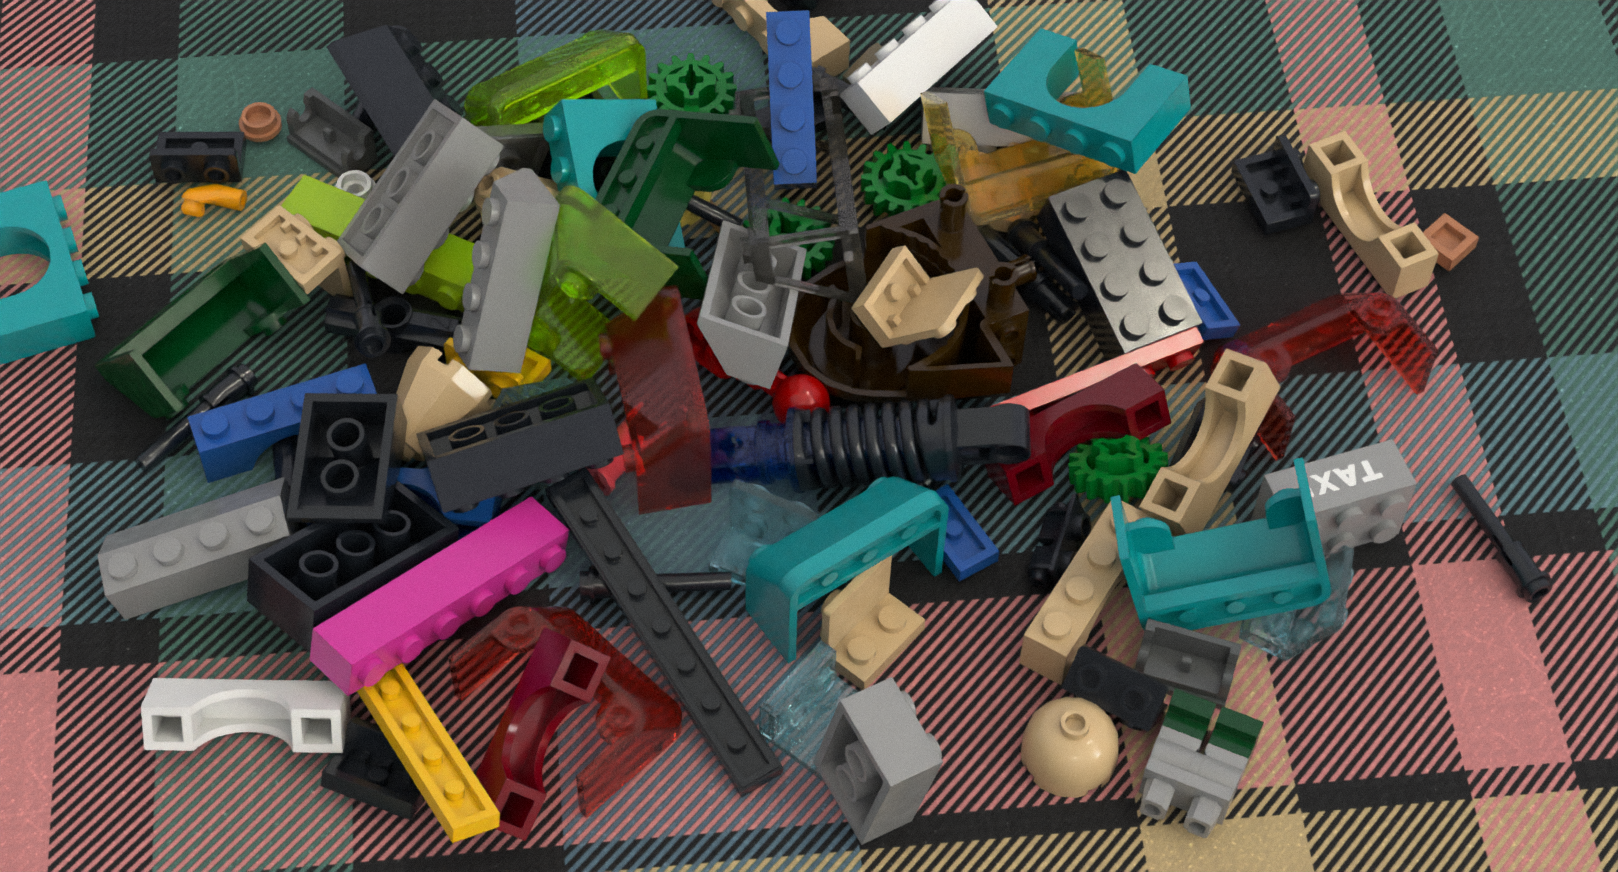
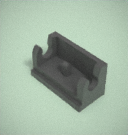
M313 87L304 93L303 103L305 104V110L301 116L292 108L288 110L287 124L290 133L287 136L288 143L337 178L351 170L364 172L378 160L373 129Z
M1148 618L1134 669L1165 684L1169 689L1168 695L1172 696L1176 688L1216 703L1215 708L1221 709L1226 704L1242 644Z

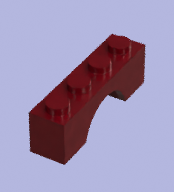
M1134 363L1030 417V458L1016 464H985L988 477L1014 505H1017L1054 485V467L1059 458L1072 447L1093 438L1119 439L1125 435H1130L1141 440L1171 424L1165 390L1142 367Z
M546 627L542 631L475 775L500 812L499 827L495 829L526 841L547 796L542 780V768L548 744L561 721L572 710L591 702L611 657Z

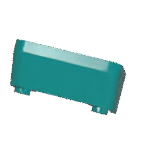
M1303 457L1293 459L1299 488L1282 489L1271 496L1265 503L1266 518L1172 537L1170 527L1165 522L1154 518L1145 517L1128 523L1120 495L1110 497L1120 562L1141 627L1144 631L1148 618L1188 630H1196L1312 607L1329 598L1332 589Z
M881 477L875 480L863 493L773 545L766 544L759 547L750 555L748 559L749 564L746 568V611L788 664L796 660L797 611L907 546L910 547L934 577L942 573L949 511L948 505L936 491L905 479Z

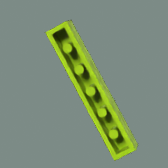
M304 175L281 206L292 215L298 213L306 218L314 231L323 238L331 237L337 241L366 199ZM449 233L445 242L438 249H434L425 261L424 270L419 280L414 285L408 286L405 291L410 294L418 293L435 300L446 309H456L464 312L463 290L467 283H471L474 270L472 250L475 243ZM347 255L344 258L345 264L352 260ZM366 271L367 276L377 279L375 276Z

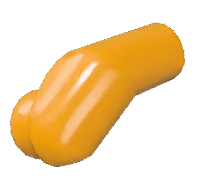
M216 183L188 188L181 196V198H184L181 212L195 217H202L205 213V203L242 211L247 202V192Z

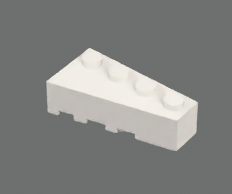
M935 0L929 6L930 13L925 17L919 15L901 30L905 35L898 42L893 38L874 54L878 60L871 67L866 62L847 78L851 85L839 96L871 135L890 124L997 28V25L977 0Z

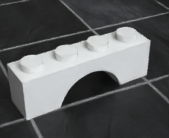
M153 678L141 705L144 750L194 751L203 743L219 736L239 732H258L281 738L289 744L293 752L343 753L347 724L351 720L350 696H347L332 681Z

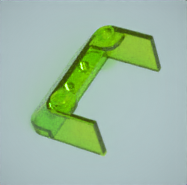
M604 29L587 32L578 39L485 82L474 85L469 90L464 102L466 120L474 126L525 124L548 113L561 99H578L606 85L611 87L619 99H647L645 48L631 33Z
M568 185L563 187L555 197L556 201L560 204L527 345L536 351H542L574 378L581 381L594 375L627 334L586 300L594 298L599 292L635 321L678 269V266L584 190Z

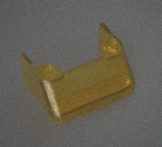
M1083 47L1075 49L1082 91L1065 96L1060 103L1071 107L1089 108L1113 101L1105 58ZM929 91L920 93L935 160L947 185L959 184L966 189L964 193L968 192L969 197L966 210L976 225H986L1041 209L1047 198L1052 195L1122 170L1036 140H1030L979 155L973 136L963 129L952 127L947 102Z

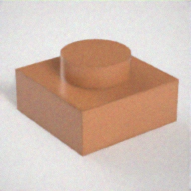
M1446 213L1423 232L1439 253L1436 263L1447 271L1454 268L1475 249L1479 239L1477 235Z

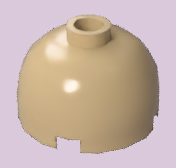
M1064 697L1049 701L1034 712L1023 733L1021 761L1024 768L1025 765L1027 766L1028 771L1034 776L1033 781L1041 789L1060 797H1082L1088 794V790L1095 789L1099 785L1103 787L1109 782L1118 761V733L1112 719L1097 704L1075 697Z

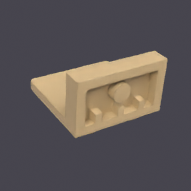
M278 205L240 238L245 250L266 242L306 294H309L319 285L332 296L341 294L353 297L344 261L346 255L343 248L333 238H323L315 232L308 220L298 213L292 215L282 206Z
M892 555L852 578V581L842 591L839 589L834 590L821 607L820 659L861 690L868 688L925 628V619L889 593Z

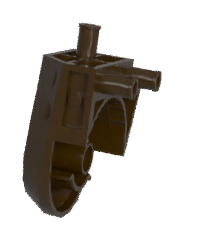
M948 184L941 189L939 200L866 225L864 253L832 264L804 283L798 292L788 343L790 358L801 374L817 378L825 386L830 396L857 405L874 403L881 406L884 402L890 401L894 404H899L902 400L914 403L920 399H939L944 397L945 394H953L955 398L1009 393L1011 390L1013 368L1017 364L1022 363L1029 314L1028 307L1015 287L1036 281L1037 272L1034 262L1030 261L1031 257L1027 254L1009 262H999L966 210L969 197L968 192L964 193L966 189L959 184ZM905 245L930 278L979 268L984 277L976 288V296L965 305L957 317L955 328L942 338L936 339L932 337L915 341L909 345L899 344L882 348L851 309L892 248Z

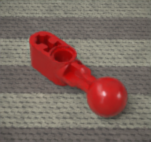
M701 306L677 317L672 325V335L677 346L715 376L722 379L732 377L725 373L697 325ZM778 370L770 389L759 385L747 384L752 389H762L773 397L772 406L776 418L783 426L790 430H793V418L796 409H810L812 412L815 407H823L826 409L827 414L830 409V396L827 389L817 378L811 375L795 374L787 377Z

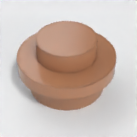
M255 102L245 107L239 119L240 132H244L246 139L253 142L271 140L279 134L282 128L280 114L270 104L264 102Z

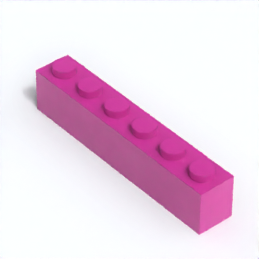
M532 496L314 627L310 661L347 696H350L364 686H373L386 672L400 663L411 662L427 646L439 639L445 640L449 638L462 624L475 616H484L500 600L510 594L516 595L520 593L535 578L545 572L551 573L559 568L566 558V546L570 530Z

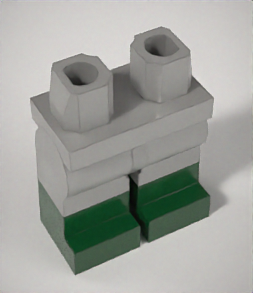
M1175 688L1160 732L1144 770L1139 793L1142 794L1140 812L1156 820L1165 819L1169 806H1175L1188 812L1183 827L1189 833L1207 838L1217 823L1223 824L1228 808L1256 748L1264 722L1222 706L1204 754L1199 753L1208 733L1216 703Z

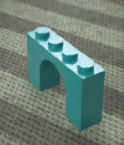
M1042 28L1039 29L984 90L989 123L1134 174L1139 171L1191 109L1188 76L1153 64H1149L1124 94L1107 104L1089 108H1078L1058 102L1057 99L1081 73L1077 40Z
M561 99L544 116L543 135L545 140L549 142L551 151V176L553 181L557 183L561 196L559 218L562 224L567 225V260L570 266L573 267L575 281L628 279L591 255L583 244L579 232L598 195L593 182V166L596 158L618 156L636 120L644 113L657 109L655 99ZM680 222L668 246L685 248Z
M47 180L0 193V257L11 254H31L41 257L50 263L45 275L33 287L22 293L0 299V365L96 337L91 322L92 319L99 318L92 292L82 293L81 286L88 285L89 282L82 260L72 261L70 254L79 252L71 226L62 229L60 222L69 219L61 194L52 197Z

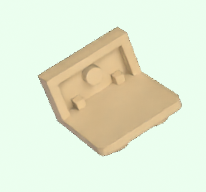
M905 245L892 248L851 309L882 348L899 344L909 345L915 341L932 337L936 339L942 338L955 328L957 317L965 305L976 296V288L984 275L979 268H972L930 278Z

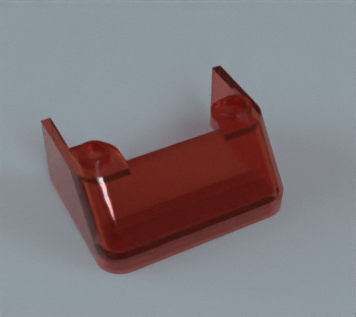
M677 285L658 287L605 323V333L598 334L602 361L607 360L609 375L616 374L629 433V444L622 445L624 452L622 458L625 472H634L639 515L712 502L709 420Z
M1379 292L1338 293L1220 346L1213 356L1211 374L1214 372L1227 348L1267 363L1280 384L1289 376L1292 365L1366 332L1414 393L1418 395L1425 390L1438 349L1398 300L1391 295ZM1278 393L1263 418L1257 433L1276 461L1285 456L1296 416Z
M516 606L509 608L448 657L454 694L462 701L516 655L535 649L544 627L611 657L593 695V698L601 704L596 713V729L599 736L610 747L576 775L579 810L587 818L680 736L683 726L681 708L673 698L574 610L564 606Z

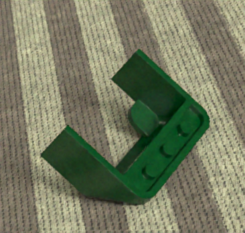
M655 109L641 115L634 123L580 228L579 235L588 252L651 294L703 300L708 276L693 249L671 247L668 245L695 191L713 192L724 188L731 182L738 167L767 170L778 169L780 163L758 118Z
M265 242L229 257L216 265L101 358L94 367L107 382L153 418L164 416L168 420L189 404L184 398L190 392L189 387L249 337L263 332L267 337L277 331L287 322L284 316L286 312L305 305L311 299Z

